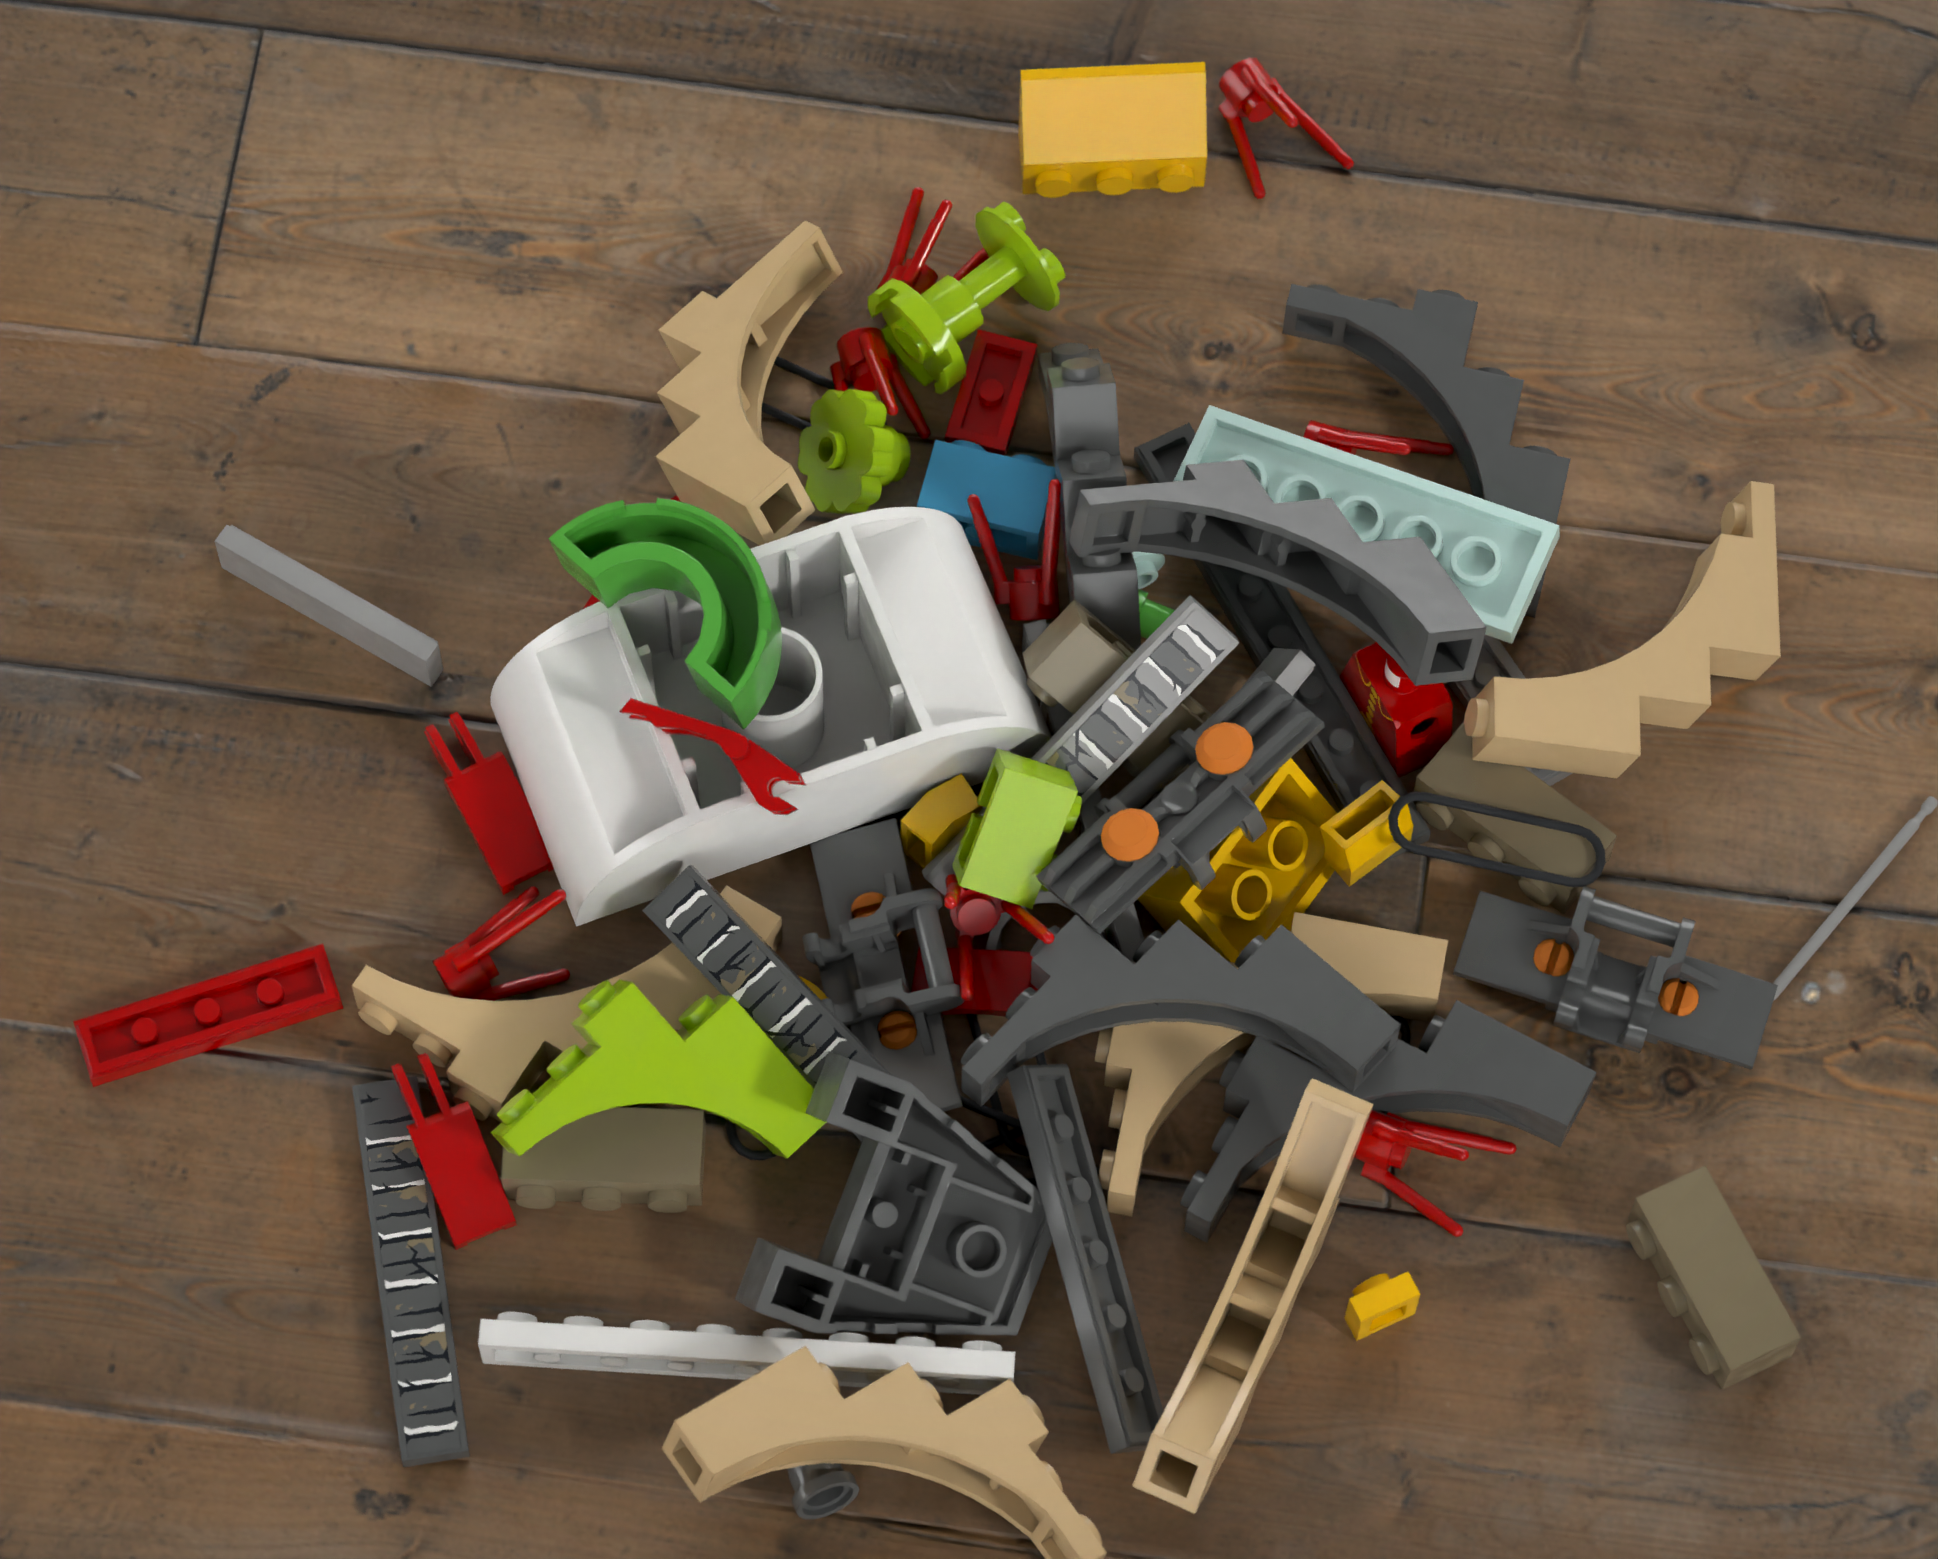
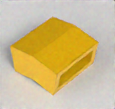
M962 773L926 792L901 820V839L904 852L923 869L968 824L971 814H977L982 810V806L977 803V796Z
M1383 780L1320 826L1325 843L1324 859L1348 887L1402 848L1394 841L1389 830L1388 820L1392 805L1401 796ZM1406 804L1399 813L1398 827L1402 835L1408 841H1411L1414 826L1408 804Z

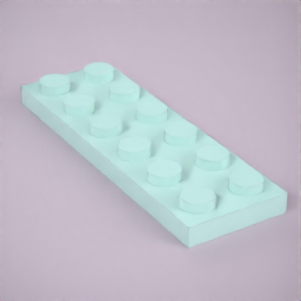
M1209 405L1174 481H1183L1186 465L1244 460L1274 503L1332 498L1363 542L1421 537L1487 627L1485 635L1511 644L1515 639L1560 537L1559 525L1211 405Z

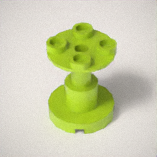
M1002 202L994 209L985 207L975 214V227L981 244L989 258L958 281L954 277L946 275L920 295L906 283L892 278L868 296V310L871 318H874L881 312L887 323L880 330L884 334L889 350L896 356L898 362L910 375L923 386L936 380L937 382L934 384V392L942 394L966 376V363L958 343L984 324L981 310L1012 287L1022 298L1036 308L1050 311L1059 305L1060 291L1057 284L1066 277L1064 268L1051 251L1046 248L1038 250L1025 233L1026 226L1022 217L1007 202Z

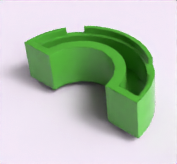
M657 498L656 503L625 505L624 500L589 510L565 524L548 538L563 568L607 608L628 594L652 588L678 591L698 602L704 614L699 640L685 659V663L698 690L743 730L751 723L765 704L778 674L782 650V632L778 609L763 572L750 548L730 526L701 508L676 500Z

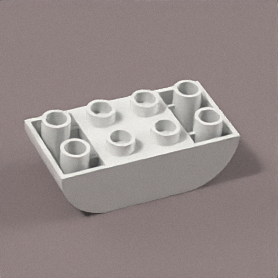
M924 507L877 509L847 515L750 549L763 572L778 609L782 632V650L778 674L773 688L763 707L744 730L698 690L685 659L699 640L704 614L698 602L678 591L652 588L628 594L609 608L599 601L555 624L528 643L509 661L493 685L490 696L491 707L560 886L566 892V901L576 926L655 899L689 865H693L706 880L715 878L912 808L926 792L961 773L970 787L985 781L997 748L1031 759L1052 736L1036 698L1026 683L1027 677L961 524L954 517L942 511ZM632 698L724 727L746 736L801 774L806 786L790 785L785 781H780L773 787L774 797H780L798 808V810L789 815H775L759 805L729 756L725 754L717 743L692 735L666 734L651 722L630 719L628 717L631 714H623L619 711Z

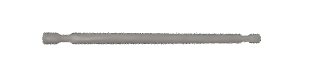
M1929 796L1924 801L1915 817L1903 826L1776 978L1773 984L1778 985L1774 1000L1778 998L1919 829L1922 820L1934 811L1938 806L1936 798Z

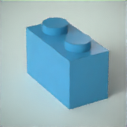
M935 440L917 507L939 510L954 517L961 524L969 544L981 547L967 502L969 495L976 494L980 498L997 550L1038 560L1045 532L1049 482L1052 479H1056L1055 467L1047 466L1042 460L1030 455L1018 454L1008 457L987 452L980 445L969 441L957 440L948 443Z

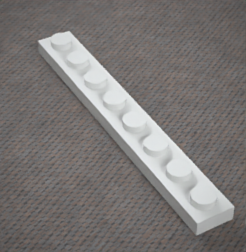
M522 1312L500 1313L497 1316V1320L481 1319L478 1340L483 1364L746 1380L806 1346L818 1363L822 1362L832 1370L839 1386L866 1387L908 1362L919 1378L929 1381L937 1392L979 1395L985 1394L1008 1379H1011L1013 1382L1015 1352L1002 1351L1001 1345L989 1341H969L963 1343L962 1348L935 1347L936 1343L931 1339L902 1337L896 1340V1344L869 1343L868 1337L849 1332L832 1334L829 1336V1340L803 1339L802 1333L784 1328L765 1330L763 1336L736 1335L734 1328L719 1324H705L698 1326L696 1332L671 1331L670 1326L666 1323L653 1320L634 1321L630 1324V1328L603 1326V1321L593 1317L571 1316L564 1319V1324L537 1322L535 1316Z

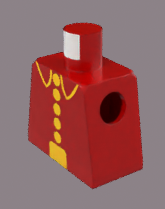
M1377 642L1352 654L1339 677L1398 777L1400 778L1427 765L1452 736L1453 703L1444 684L1436 683L1415 686L1394 658ZM1416 725L1422 726L1424 731L1418 734H1411Z

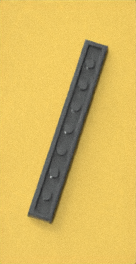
M1190 423L1134 448V459L1149 484L1174 481L1196 434ZM1193 559L1256 668L1260 666L1273 648L1302 650L1316 664L1313 667L1312 673L1294 693L1293 697L1324 722L1325 727L1307 742L1303 748L1339 810L1344 809L1381 780L1388 784L1399 796L1408 794L1287 587L1234 568ZM1414 802L1408 803L1414 826L1410 842L1420 845L1429 841L1431 831L1421 814L1417 811ZM1401 848L1393 855H1391L1389 858H1387L1385 861L1395 856H1398L1406 852L1407 850Z

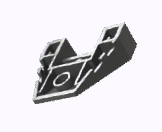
M829 1051L805 1113L864 1136L818 1259L758 1237L735 1300L755 1312L813 1333L859 1331L873 1332L875 1334L932 1332L945 1335H1017L1053 1241L1039 1190L1004 1160L988 1150L961 1124L950 1118L926 1098V1095L911 1082Z

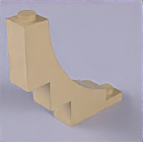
M1750 481L1731 502L1726 504L1721 518V534L1697 558L1689 585L1675 613L1662 631L1641 647L1615 661L1583 672L1558 677L1529 679L1493 677L1475 698L1470 699L1465 712L1464 727L1466 735L1472 736L1473 760L1617 779L1641 755L1640 723L1688 729L1711 706L1710 675L1756 681L1781 656L1774 484Z

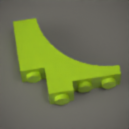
M605 980L580 1001L578 1007L583 1013L571 1023L588 1044L582 1049L574 1044L555 1058L546 1069L551 1078L533 1094L528 1089H524L509 1100L497 1114L502 1123L491 1134L509 1153L521 1156L544 1137L562 1126L587 1115L627 1105L666 1103L691 1106L721 1116L746 1130L762 1142L773 1154L789 1158L826 1122L805 1113L814 1091L813 1087L733 996L718 994L713 1000L708 994L702 996L681 1014L678 1021L683 1027L676 1032L633 982L618 980L612 985L608 980Z

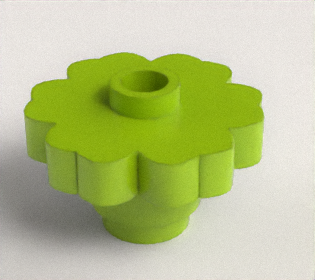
M847 389L846 391L827 390L822 398L814 402L811 407V426L803 429L800 434L798 469L803 475L808 476L805 491L811 502L815 503V506L821 512L835 514L866 512L870 505L879 500L881 487L887 486L891 482L899 481L908 470L911 455L908 440L903 434L896 432L893 427L884 425L887 415L886 407L870 391Z

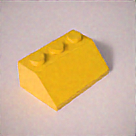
M1205 62L1020 70L1018 132L1022 193L1039 194L1047 198H1058L1070 192L1099 191L1106 195H1121L1134 189L1160 188L1165 192L1177 193L1192 187H1203L1207 164Z
M1292 758L1249 796L1261 813L1267 825V830L1252 843L1244 836L1242 829L1237 826L1209 852V857L1216 878L1203 890H1199L1192 883L1190 875L1180 865L1177 869L1174 867L1170 868L1138 898L1140 903L1166 932L1179 919L1228 962L1235 963L1242 950L1256 936L1261 935L1267 939L1281 924L1291 931L1294 912L1304 913L1335 870L1324 859L1325 843L1320 826L1336 815L1337 812Z

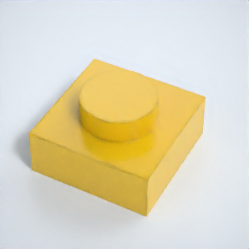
M1408 1271L1392 1279L1389 1278L1387 1273L1373 1276L1353 1289L1352 1293L1354 1296L1348 1300L1344 1319L1355 1340L1358 1341L1414 1315L1420 1298V1292Z

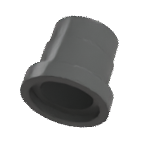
M820 1463L787 1468L788 1478L795 1492L792 1497V1504L797 1515L802 1519H818L831 1515L850 1504L859 1493V1487L854 1475L851 1472L844 1471L840 1463Z

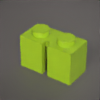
M997 748L977 799L978 805L986 807L984 816L975 813L971 814L952 863L959 886L1030 909L1033 908L1039 890L1048 891L1038 881L1036 876L1058 856L1054 852L1062 832L1070 833L1073 830L1081 810L1082 798L1077 795L1078 790L1069 771Z

